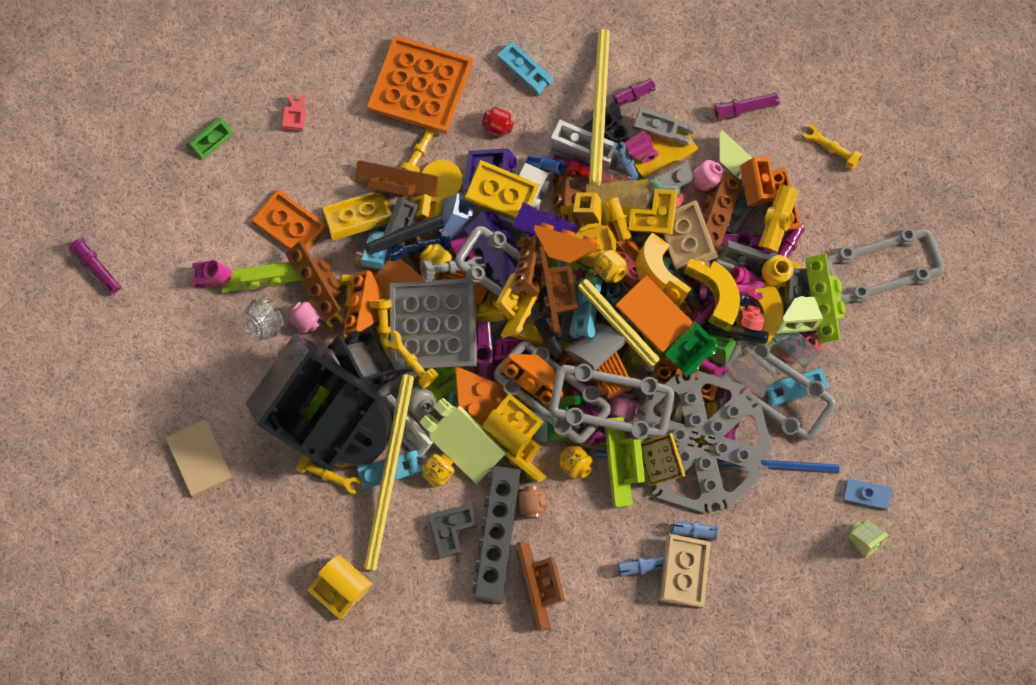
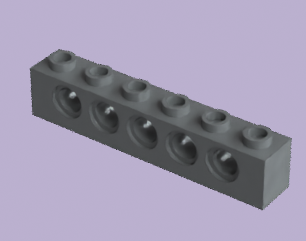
M494 466L493 473L489 472L488 486H491L490 494H486L484 507H488L487 516L483 515L481 529H485L484 537L479 538L478 550H481L482 554L481 559H476L475 572H479L478 581L474 580L472 586V594H476V601L503 604L521 469ZM503 487L508 490V493L500 496L496 491ZM496 509H502L505 511V515L503 517H496L493 515V512ZM498 530L502 533V536L499 539H493L490 536L491 532ZM490 552H496L499 554V558L491 561L487 558V555ZM491 573L496 576V580L488 583L484 580V576Z

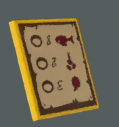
M672 433L641 442L643 467L649 486L685 476Z

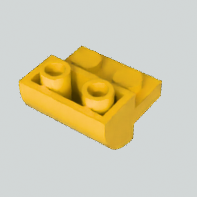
M509 393L497 409L491 412L482 428L515 457H518L544 421Z
M338 555L320 570L319 576L307 591L341 620L355 603L363 598L373 584L341 555Z

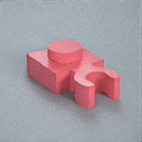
M291 93L289 96L291 107L285 106L282 128L304 131L307 111L302 107L306 103L305 95L302 94L301 100L296 102L294 101V93Z

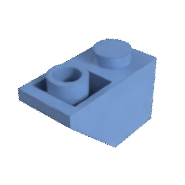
M458 193L446 197L441 213L444 225L438 229L436 238L448 243L449 241L461 238L465 231L464 228L472 220L475 204L465 201V196Z

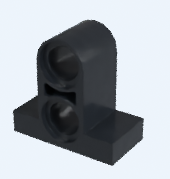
M612 102L605 108L604 138L618 143L621 149L620 142L625 143L630 137L628 129L619 121L622 119L619 105ZM593 118L582 126L583 130L592 133Z

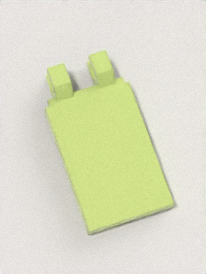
M442 398L433 407L444 416L443 419L438 422L428 413L419 423L427 431H430L428 434L429 438L477 484L500 461L507 451L461 406L453 407Z

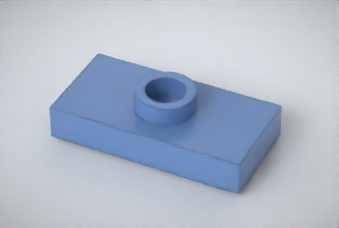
M848 479L844 501L888 510L892 488Z

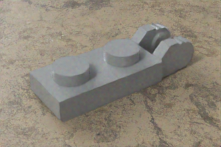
M639 108L633 124L634 130L645 131L647 134L668 141H675L677 144L685 146L690 145L691 139L677 134V129L687 134H694L695 128L691 125L644 108Z

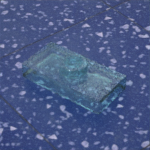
M799 332L778 333L772 338L779 347L804 369L820 353Z

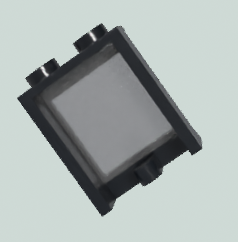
M372 326L368 327L360 336L355 332L349 334L345 339H343L342 335H338L327 347L333 350L342 368L371 387L375 384H378V386L386 384L390 380L389 377L395 372Z

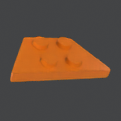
M455 367L454 374H456L457 386L455 387V394L458 400L456 407L461 406L478 424L483 425L494 409L496 410L507 397L504 388L496 382ZM515 397L524 406H526V404L523 401H521L518 397Z

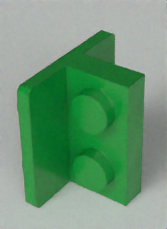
M695 321L664 353L687 377L689 374L695 373L705 359L711 358L716 353L718 344Z

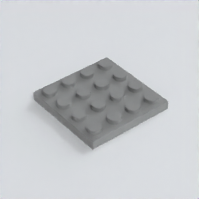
M466 278L432 280V282L390 283V300L392 305L390 308V332H399L403 346L411 355L414 354L417 357V362L423 369L477 366L476 289L474 284L469 283ZM390 334L391 342H393L394 337ZM391 347V364L395 371L413 370L404 364L405 360Z

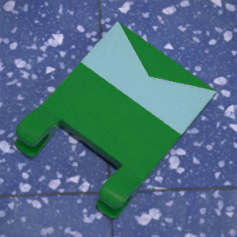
M583 396L561 397L558 408L568 411L569 406L584 405ZM533 398L535 401H537L540 405H542L545 409H547L550 412L549 407H547L537 398ZM527 405L530 411L544 421L542 426L532 436L538 442L572 441L568 437L562 438L557 436L554 426Z

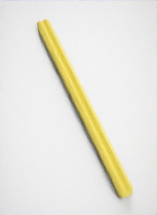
M600 29L598 33L589 184L592 186H599L602 178L610 31L608 29Z
M402 375L364 565V568L369 571H375L377 568L414 380L411 375Z

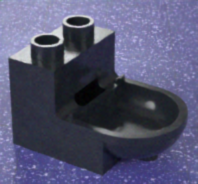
M295 332L246 402L255 423L259 427L328 471H331L333 467L341 469L363 467L376 460L389 444L393 414L386 399L376 389L342 368L331 354ZM320 386L330 391V393L311 420H309L301 413L314 399Z

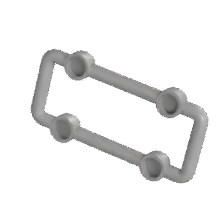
M478 226L472 231L457 254L455 263L461 271L466 273V279L469 283L474 285L480 283L499 297L503 289L485 277V271L482 267L478 265L471 267L464 260L480 235L488 239V245L491 249L496 251L502 249L517 261L520 251L507 243L504 233L500 231L493 233L484 226ZM533 304L530 310L531 313L525 322H535L542 317L539 315L536 305Z
M905 228L900 232L899 236L855 249L844 246L840 248L838 254L827 257L830 275L836 276L832 267L834 263L850 264L854 261L855 257L899 244L906 245V247L912 246L916 239L925 237L936 268L930 270L925 267H919L914 271L913 275L869 288L864 285H858L853 289L852 293L843 295L840 292L841 301L844 303L852 301L864 303L869 296L913 283L926 285L930 278L941 275L945 270V265L932 232L927 229L913 231L912 229Z
M738 340L726 364H721V368H730L745 346L752 351L754 359L758 361L766 360L805 387L809 397L813 399L821 398L827 402L826 407L809 432L800 427V422L797 418L785 417L758 398V401L753 404L756 407L761 402L763 412L780 423L784 433L788 435L796 434L806 441L814 439L836 407L835 398L825 391L822 382L810 381L772 355L768 345ZM723 372L721 375L723 379L745 385L742 380L730 379L725 375L726 372ZM751 392L746 395V399L749 401L756 398Z
M529 341L520 342L510 352V354H521L524 350H527L532 355H537L555 369V372L561 366L550 358V352L546 347H536ZM507 357L494 371V377L503 386L505 394L508 396L510 393L513 397H518L552 424L557 436L562 438L568 437L575 443H583L599 427L589 424L581 434H577L572 430L571 424L566 419H558L553 416L551 412L525 393L518 383L511 378H506L503 372L499 370V367ZM565 374L564 380L583 394L586 404H596L602 409L597 417L607 418L611 408L608 402L601 398L600 390L596 386H586L573 375Z
M580 364L577 367L563 365L556 372L549 410L553 416L566 419L569 424L574 426L587 423L632 432L639 439L647 436L660 437L665 435L668 430L674 391L670 386L658 383L653 377H646L640 380L595 371L587 364ZM565 374L575 375L582 382L595 379L640 388L647 395H652L655 392L666 394L659 428L649 427L644 421H637L632 424L583 414L579 408H571L568 411L559 409Z

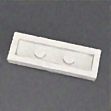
M388 395L385 399L391 408L394 419L397 400L392 395ZM407 413L402 441L411 451L417 450L418 458H420L434 442Z

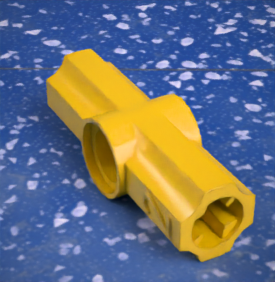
M786 185L779 186L773 206L769 207L765 216L766 226L759 247L771 252H778L784 232L789 229L792 222V209L799 192L797 189Z

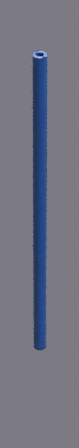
M596 450V457L608 458V453L604 450ZM716 458L719 466L743 467ZM761 459V464L768 467V469L839 473V464Z

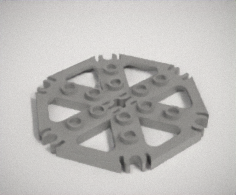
M697 371L698 380H695V374L693 373L690 374V380L685 381L680 373L678 375L679 384H677L674 375L665 385L670 386L673 391L679 394L686 425L670 420L666 434L672 433L676 446H679L677 450L684 472L695 463L701 496L697 500H692L674 494L671 491V484L678 478L656 484V489L652 494L655 495L662 489L663 492L656 498L706 513L704 504H708L707 508L710 513L712 512L713 503H719L721 510H724L722 500H726L727 508H729L766 474L759 472L757 468L759 467L762 470L768 469V467L761 464L762 458L771 459L772 457L767 453H763V450L772 452L762 405L760 402L758 406L752 407L758 401V398L756 397L752 401L746 399L747 393L751 391L749 388L743 391V394H740L741 389L745 385ZM704 384H712L728 389L732 394L731 399L708 420L701 392L702 386ZM656 392L652 401L647 400L637 409L646 413L645 416L636 413L635 417L641 418L649 427L658 429L661 417L654 414L653 408L666 394ZM751 415L756 419L760 442L756 446L723 437L745 416ZM703 435L705 440L713 444V446L703 445L702 448H698V443L689 438L696 439ZM647 436V437L641 439V442H643L644 439H646V438H648V437H651V436ZM716 458L746 467L749 470V477L734 491L726 492L723 489ZM648 480L645 481V486L649 484Z

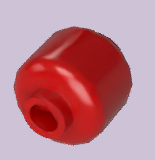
M492 107L490 110H486L481 126H484L486 133L502 138L506 133H511L514 121L511 120V113L509 111Z

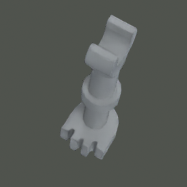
M473 257L465 262L471 267L478 265L485 271L486 265L481 264V257ZM430 260L422 261L420 265L421 275L425 282H432L435 278V273L447 272L448 274H454L456 271H461L454 261L432 264Z

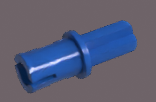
M528 156L525 163L545 172L562 174L565 169L563 161L552 160L547 156L542 158Z

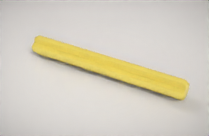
M587 279L583 280L578 285V289L609 323L625 337V340L650 367L654 366L659 361V357Z

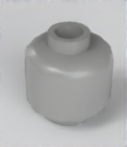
M421 386L412 387L408 410L417 417H424L428 413L431 414L435 409L433 406L436 404L434 394Z

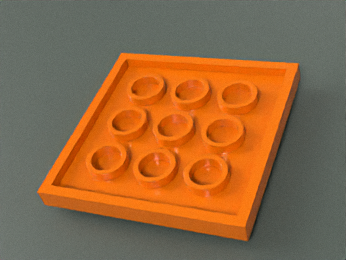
M394 35L368 102L367 111L448 134L474 64V59Z

